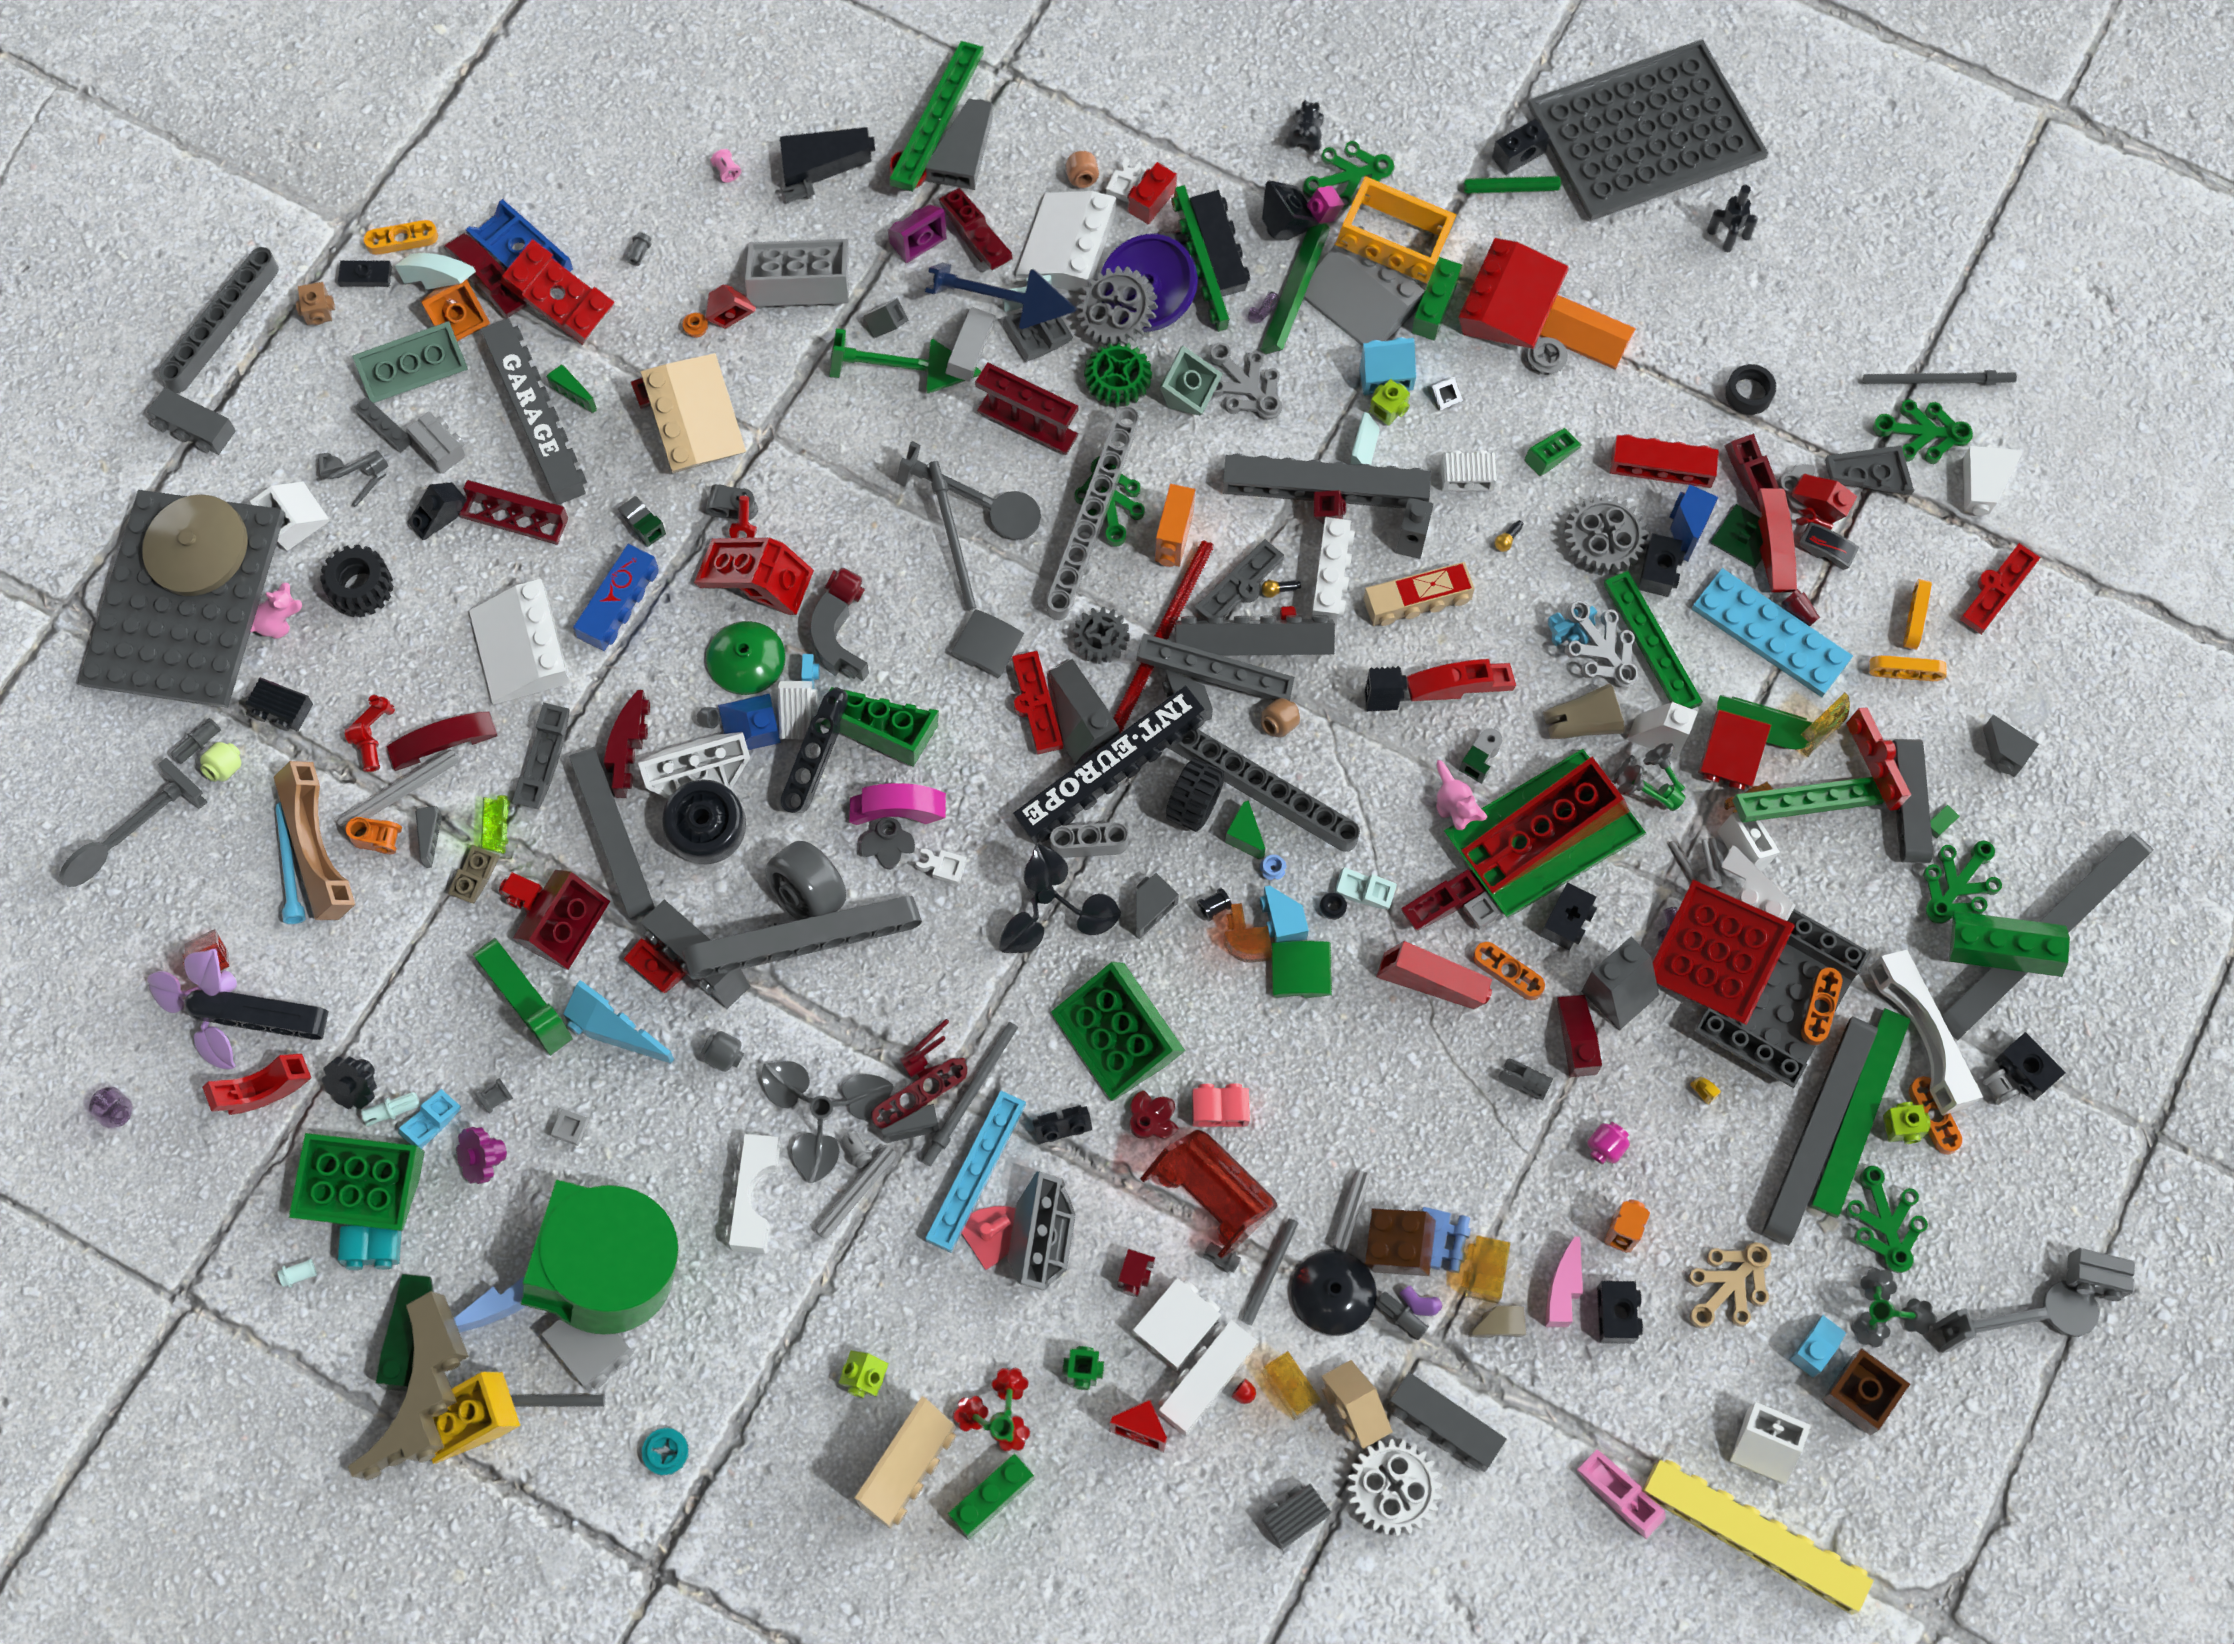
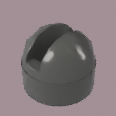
M703 707L696 715L697 722L702 727L714 729L719 724L720 714L715 707Z

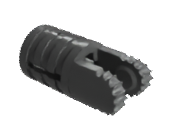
M1507 1059L1504 1064L1505 1069L1500 1072L1498 1079L1543 1101L1553 1078L1513 1059Z

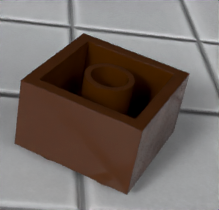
M1372 1208L1365 1264L1375 1273L1430 1276L1436 1220L1427 1211Z
M1861 1348L1851 1356L1822 1400L1871 1436L1880 1430L1910 1386V1383Z

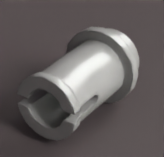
M857 1131L849 1132L850 1138L848 1139L845 1135L841 1141L852 1156L853 1165H857L858 1168H864L873 1160V1153L871 1150L866 1149Z

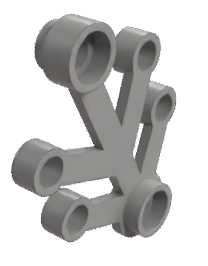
M1214 344L1210 352L1211 361L1218 366H1223L1238 383L1220 380L1217 386H1220L1222 389L1215 390L1213 396L1220 397L1224 393L1251 395L1256 401L1240 400L1235 396L1228 398L1226 410L1230 414H1237L1240 410L1257 411L1265 419L1277 418L1282 412V403L1276 396V385L1280 379L1279 371L1270 368L1265 372L1264 381L1267 384L1265 395L1258 388L1260 367L1263 365L1262 353L1253 351L1249 354L1248 365L1250 366V373L1248 377L1230 358L1231 349L1227 344ZM1223 355L1224 358H1218L1216 356ZM1258 358L1260 361L1253 362L1251 359ZM1269 375H1274V376H1276V378H1275V379H1269L1268 376H1269ZM1236 403L1238 406L1233 408L1230 404ZM1271 406L1273 410H1268L1265 407Z
M1582 600L1571 603L1566 611L1568 619L1578 623L1595 646L1581 644L1575 640L1566 644V655L1570 658H1575L1579 655L1603 658L1612 666H1598L1596 662H1587L1581 667V674L1585 678L1595 676L1613 678L1615 683L1623 688L1634 685L1638 678V669L1631 663L1632 644L1635 641V636L1631 631L1625 630L1616 637V623L1619 620L1618 613L1610 609L1601 614L1600 620L1605 626L1603 637L1588 618L1590 616L1589 605ZM1574 609L1578 611V617L1574 614ZM1607 614L1611 615L1612 622L1608 621ZM1623 635L1628 637V643L1623 640ZM1615 637L1618 645L1621 646L1620 658L1615 653ZM1572 645L1576 647V653L1571 650ZM1588 666H1590L1593 669L1592 674L1588 672ZM1622 671L1626 673V679L1622 676Z

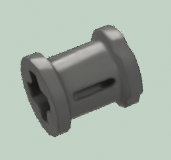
M500 1078L496 1080V1084L487 1090L476 1093L489 1114L493 1112L494 1107L505 1100L510 1101L513 1099Z

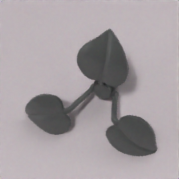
M783 1061L764 1063L762 1069L764 1089L769 1099L775 1105L781 1108H792L798 1098L810 1103L811 1113L818 1120L817 1136L812 1133L803 1134L794 1142L792 1147L794 1164L809 1183L819 1181L828 1175L839 1158L840 1151L837 1140L832 1136L822 1137L823 1121L832 1116L833 1108L849 1105L850 1112L854 1117L861 1120H871L873 1108L889 1098L893 1090V1084L885 1078L871 1074H859L848 1079L843 1085L842 1092L847 1100L832 1102L826 1096H817L813 1099L802 1094L809 1088L810 1084L808 1072L802 1065L796 1062Z

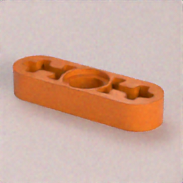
M1482 942L1476 947L1473 960L1479 968L1527 1000H1536L1542 995L1545 989V981L1539 974L1491 942ZM1487 950L1490 951L1491 959L1487 958L1486 960H1482L1481 952L1485 953ZM1500 957L1502 960L1499 962L1497 969L1493 968L1495 961L1497 962ZM1504 965H1512L1515 967L1517 974L1511 978L1503 975L1501 968ZM1521 973L1525 974L1523 981L1521 980L1518 985L1516 982L1519 980ZM1535 982L1537 990L1528 991L1527 983Z
M1834 968L1822 969L1814 980L1801 1029L1803 1040L1810 1045L1821 1044L1827 1038L1843 981L1840 972ZM1830 976L1831 982L1835 984H1832L1827 993H1824L1826 981L1822 979ZM1815 1001H1826L1829 1005V1011L1826 1013L1818 1012L1814 1005ZM1816 1019L1821 1020L1817 1031L1822 1034L1814 1037L1812 1036L1813 1032L1809 1029L1815 1025Z
M1926 1076L1918 1077L1909 1086V1096L1914 1105H1922L1927 1099L1929 1102L1934 1099L1930 1092L1931 1078ZM1920 1085L1922 1088L1927 1087L1929 1089L1926 1096L1924 1093L1917 1092ZM1931 1102L1926 1107L1923 1105L1925 1113H1928L1929 1109L1932 1108L1939 1110L1936 1102ZM1951 1113L1942 1115L1943 1119L1941 1122H1933L1930 1119L1931 1126L1928 1132L1935 1148L1945 1155L1956 1152L1963 1142L1962 1135ZM1945 1124L1948 1126L1944 1130L1936 1131V1129L1943 1127ZM1945 1135L1947 1138L1952 1137L1954 1139L1951 1146L1949 1143L1944 1144L1942 1142Z

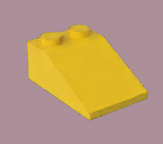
M480 1372L452 1388L457 1402L447 1407L448 1411L444 1414L433 1417L444 1448L435 1452L436 1456L432 1458V1463H439L498 1439L520 1426L503 1372Z

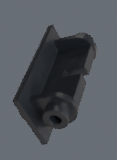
M1081 1105L1064 1109L1062 1110L1063 1118L1058 1119L1056 1112L1038 1115L1037 1119L1032 1120L1038 1144L1054 1142L1061 1138L1092 1131L1091 1118L1087 1106L1081 1107Z

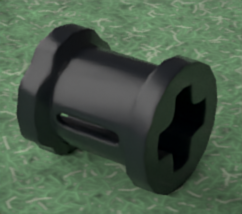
M1221 887L1217 889V893L1205 900L1202 898L1197 900L1198 907L1207 921L1213 920V916L1221 911L1233 908L1229 896Z

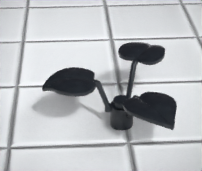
M1035 844L1032 856L1023 874L1024 883L1033 896L1030 900L1033 905V917L1027 912H1021L1012 917L1006 924L1000 937L999 950L1003 953H1025L1035 949L1041 943L1044 936V927L1041 923L1036 922L1039 919L1038 903L1048 904L1053 898H1056L1076 915H1080L1076 926L1079 931L1086 935H1099L1111 929L1119 920L1121 911L1115 900L1106 894H1095L1089 897L1083 903L1082 910L1077 909L1054 890L1052 885H1059L1066 880L1068 875L1066 861L1053 849Z

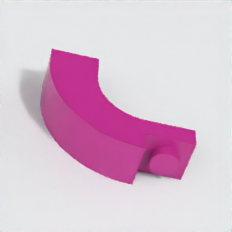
M905 783L878 784L862 788V794L850 797L849 823L860 825L884 817H904L925 825L946 818V793L927 786Z

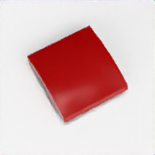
M641 938L624 957V960L665 994L686 974L676 960L672 962L662 952L663 948L658 943L654 946L647 938L645 940Z

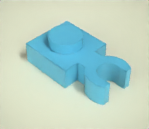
M803 654L802 681H812V688L814 689L815 680L820 678V665L815 664L813 654Z

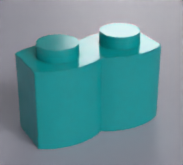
M360 1226L340 1227L338 1261L347 1270H362L363 1266L374 1265V1268L379 1270L391 1269L392 1265L400 1264L402 1231Z

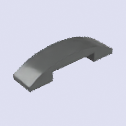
M543 702L536 724L538 731L524 776L519 778L512 800L513 804L538 810L542 805L562 751L569 719V708Z

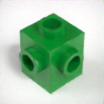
M1078 1346L1077 1349H1070L1069 1358L1064 1357L1062 1375H1067V1384H1073L1072 1388L1090 1390V1386L1096 1387L1097 1378L1103 1379L1104 1361H1099V1351H1094V1348ZM1086 1366L1089 1369L1088 1374L1078 1373L1079 1367Z

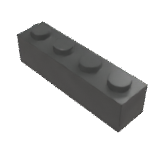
M367 397L354 406L357 414L399 453H402L412 444L409 435Z

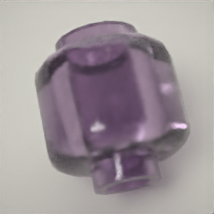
M105 1087L94 1093L89 1103L91 1116L106 1128H116L127 1123L133 1109L130 1099L115 1087Z

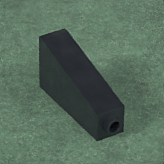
M868 127L779 136L786 187L804 182L803 179H806V181L811 180L813 184L872 162L871 152L876 151L874 136L869 137Z

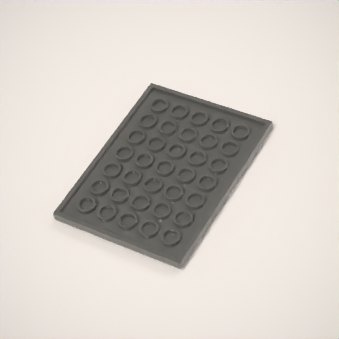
M1703 39L1529 99L1527 105L1533 117L1549 134L1548 144L1590 221L1761 161L1768 156L1767 149Z
M138 490L78 683L83 687L228 708L285 512L278 508L227 502L238 512L246 526L248 541L243 562L230 580L221 587L198 596H182L167 591L153 580L146 570L142 550L145 534L156 515L172 502L186 496Z

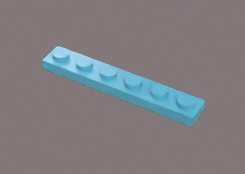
M1000 1091L925 1238L926 1242L952 1253L1026 1106L1025 1101Z

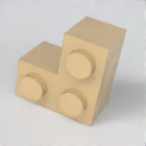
M1352 1360L1321 1376L1325 1384L1322 1392L1330 1405L1335 1403L1334 1406L1342 1420L1345 1419L1346 1424L1343 1425V1429L1350 1441L1356 1440L1361 1448L1364 1449L1393 1432L1376 1388Z

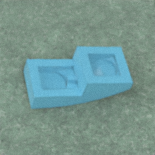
M441 1089L420 1106V1112L399 1128V1134L409 1144L422 1149L461 1110V1106Z

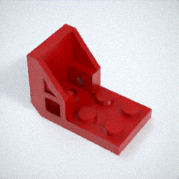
M770 537L712 538L694 583L700 588H739L752 600L787 615H797L814 570L783 542Z

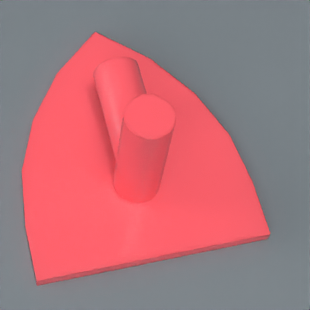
M993 1206L971 1213L961 1234L985 1270L998 1263L1009 1253L1016 1208Z

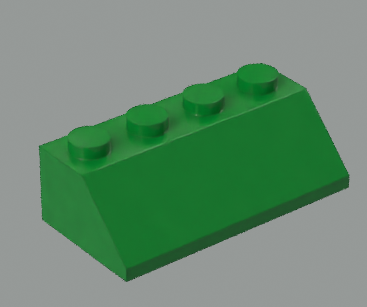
M1953 911L1949 962L2063 977L2069 961L2070 937L2065 925Z

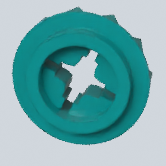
M672 1428L655 1430L646 1438L642 1447L644 1464L651 1472L660 1476L673 1475L684 1467L689 1457V1448L685 1437L679 1431ZM669 1440L670 1450L677 1453V1455L667 1456L663 1464L662 1455L654 1451V1449H664L665 1444Z

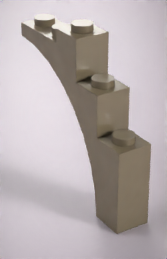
M431 1291L406 1305L412 1323L414 1339L413 1370L407 1394L396 1418L382 1438L366 1454L348 1465L351 1477L361 1478L366 1481L372 1480L380 1476L381 1470L388 1466L399 1465L406 1459L423 1463L436 1456L435 1452L444 1448L433 1417L444 1414L448 1411L447 1407L457 1402L445 1372L456 1369L460 1366L462 1360L469 1357L445 1295Z

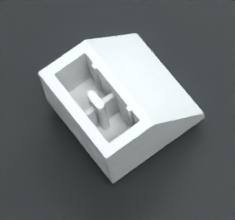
M304 482L270 486L250 500L252 505L278 508L285 512L278 542L287 551L330 521Z
M1755 1402L1747 1409L1730 1462L1785 1485L1803 1451L1811 1425Z

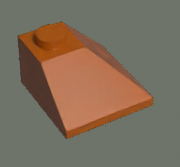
M467 279L461 284L436 288L421 301L434 326L450 322L457 341L491 324Z

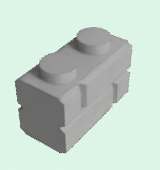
M427 412L418 421H414L406 427V432L413 444L440 473H445L453 464H457L465 458L462 448L465 444L456 433L451 435L448 432L449 426L441 416L436 418L431 412Z

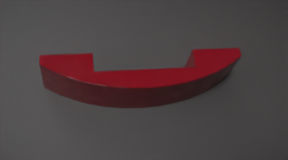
M477 712L444 719L419 728L395 740L387 746L393 768L395 771L421 763L420 758L469 741L474 745L498 735L490 712Z

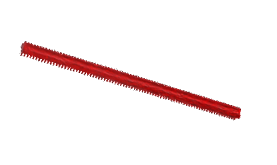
M1203 540L1199 544L1200 546L1195 552L1196 554H1194L1192 562H1190L1188 570H1186L1184 578H1182L1180 586H1178L1176 594H1174L1172 602H1170L1167 608V613L1163 616V621H1161L1157 632H1155V637L1168 640L1169 636H1171L1170 633L1175 628V621L1179 620L1178 617L1182 614V609H1184L1185 604H1187L1186 601L1191 596V590H1194L1195 582H1198L1199 574L1203 571L1202 569H1204L1206 561H1208L1210 553H1212L1213 543ZM1140 662L1141 664L1137 668L1138 670H1136L1134 678H1132L1133 681L1129 684V689L1125 692L1123 700H1121L1122 703H1120L1118 711L1114 714L1113 719L1118 725L1120 733L1123 732L1122 729L1126 726L1127 720H1129L1128 718H1130L1131 712H1133V707L1137 704L1138 698H1140L1139 696H1141L1142 690H1144L1143 687L1148 682L1147 679L1151 676V671L1155 668L1152 665Z

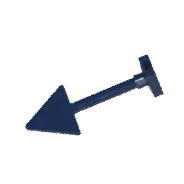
M942 262L929 267V273L934 274V284L926 287L925 293L935 295L947 288L952 290L958 288L1022 303L1020 329L1076 312V307L1035 269L1029 271L1026 292L1023 293L958 278L957 275L950 273L951 264Z

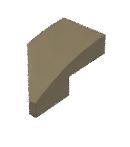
M1495 1306L1492 1310L1485 1312L1480 1322L1468 1332L1469 1337L1481 1338L1525 1336L1524 1306Z

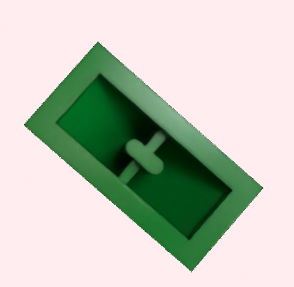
M1248 800L1243 802L1228 829L1225 843L1257 859H1263L1266 848Z

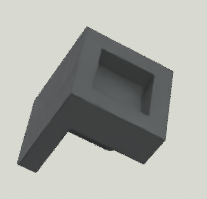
M898 298L877 306L863 315L874 338L891 332L909 321Z

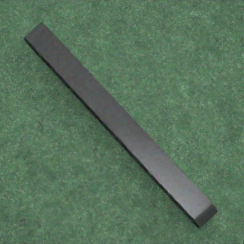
M2133 831L2040 922L2065 925L2069 933L2154 849ZM1991 968L1942 1016L1950 1034L1958 1041L2028 972Z

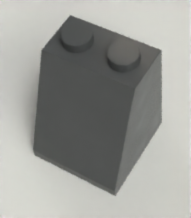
M1632 936L1591 971L1581 990L1619 1031L1659 996L1651 956Z

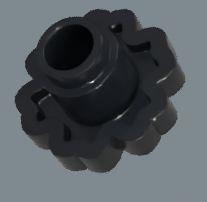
M337 1056L323 1068L326 1074L322 1077L325 1091L328 1094L334 1095V1100L337 1104L343 1105L346 1109H351L354 1106L361 1110L375 1098L373 1092L377 1088L374 1081L375 1069L369 1061L365 1059L355 1060L350 1056L344 1060L342 1057Z

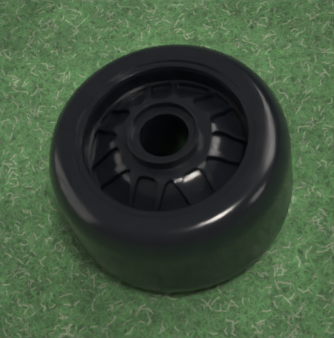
M702 779L688 782L671 794L663 809L662 826L669 844L678 855L692 863L707 865L727 859L739 848L746 832V816L738 797L732 790L717 781ZM710 816L705 824L696 823L700 817Z

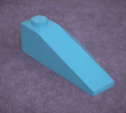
M581 980L576 984L563 1013L568 1021L566 1026L577 1035L583 1033L591 1039L667 1063L674 1061L670 1050L645 1030H635L636 1025L623 1012L616 1015L614 1013L615 1010L608 1004L609 1001Z

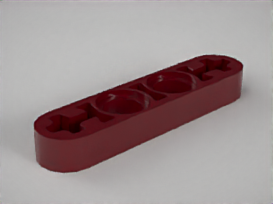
M951 1058L876 1105L871 1112L873 1124L884 1129L911 1115L962 1082L968 1073V1068L964 1061L958 1058ZM951 1063L954 1066L960 1065L961 1070L958 1072L960 1076L958 1078L955 1076L948 1077L945 1080L949 1084L945 1086L943 1079L937 1072L941 1070V1074L944 1075L951 1070L949 1067ZM928 1078L936 1079L939 1084L938 1090L933 1094L927 1093L923 1088V1084ZM904 1093H911L915 1097V1104L910 1109H905L900 1104V1098ZM894 1100L896 1108L902 1115L898 1117L897 1112L889 1115V1122L887 1124L884 1121L878 1122L879 1110H890L893 1106L889 1103Z

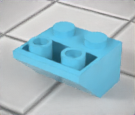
M1400 337L1390 341L1373 340L1363 343L1359 373L1364 396L1373 395L1379 385L1382 384L1384 386L1390 379L1402 384L1408 391L1414 390L1416 381L1414 338L1406 339Z

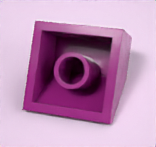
M927 205L922 209H917L909 217L895 222L888 229L889 243L906 264L947 239L945 211L941 207Z

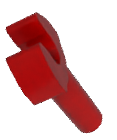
M748 496L739 497L738 522L732 523L729 528L731 538H739V531H744L747 534V538H754L757 533V527L749 523Z

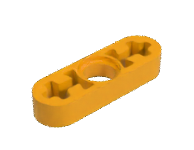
M429 220L369 230L364 235L366 248L374 255L430 246L438 239L435 224ZM429 230L428 235L423 236L424 231ZM400 233L408 235L406 240L402 242L395 241L396 235ZM375 239H379L378 244L374 245Z
M1917 579L1903 640V647L1917 650L1920 645L1932 587L1931 581Z
M1885 655L1874 656L1869 660V673L1875 677L1920 681H1941L1947 677L1946 662L1942 660Z

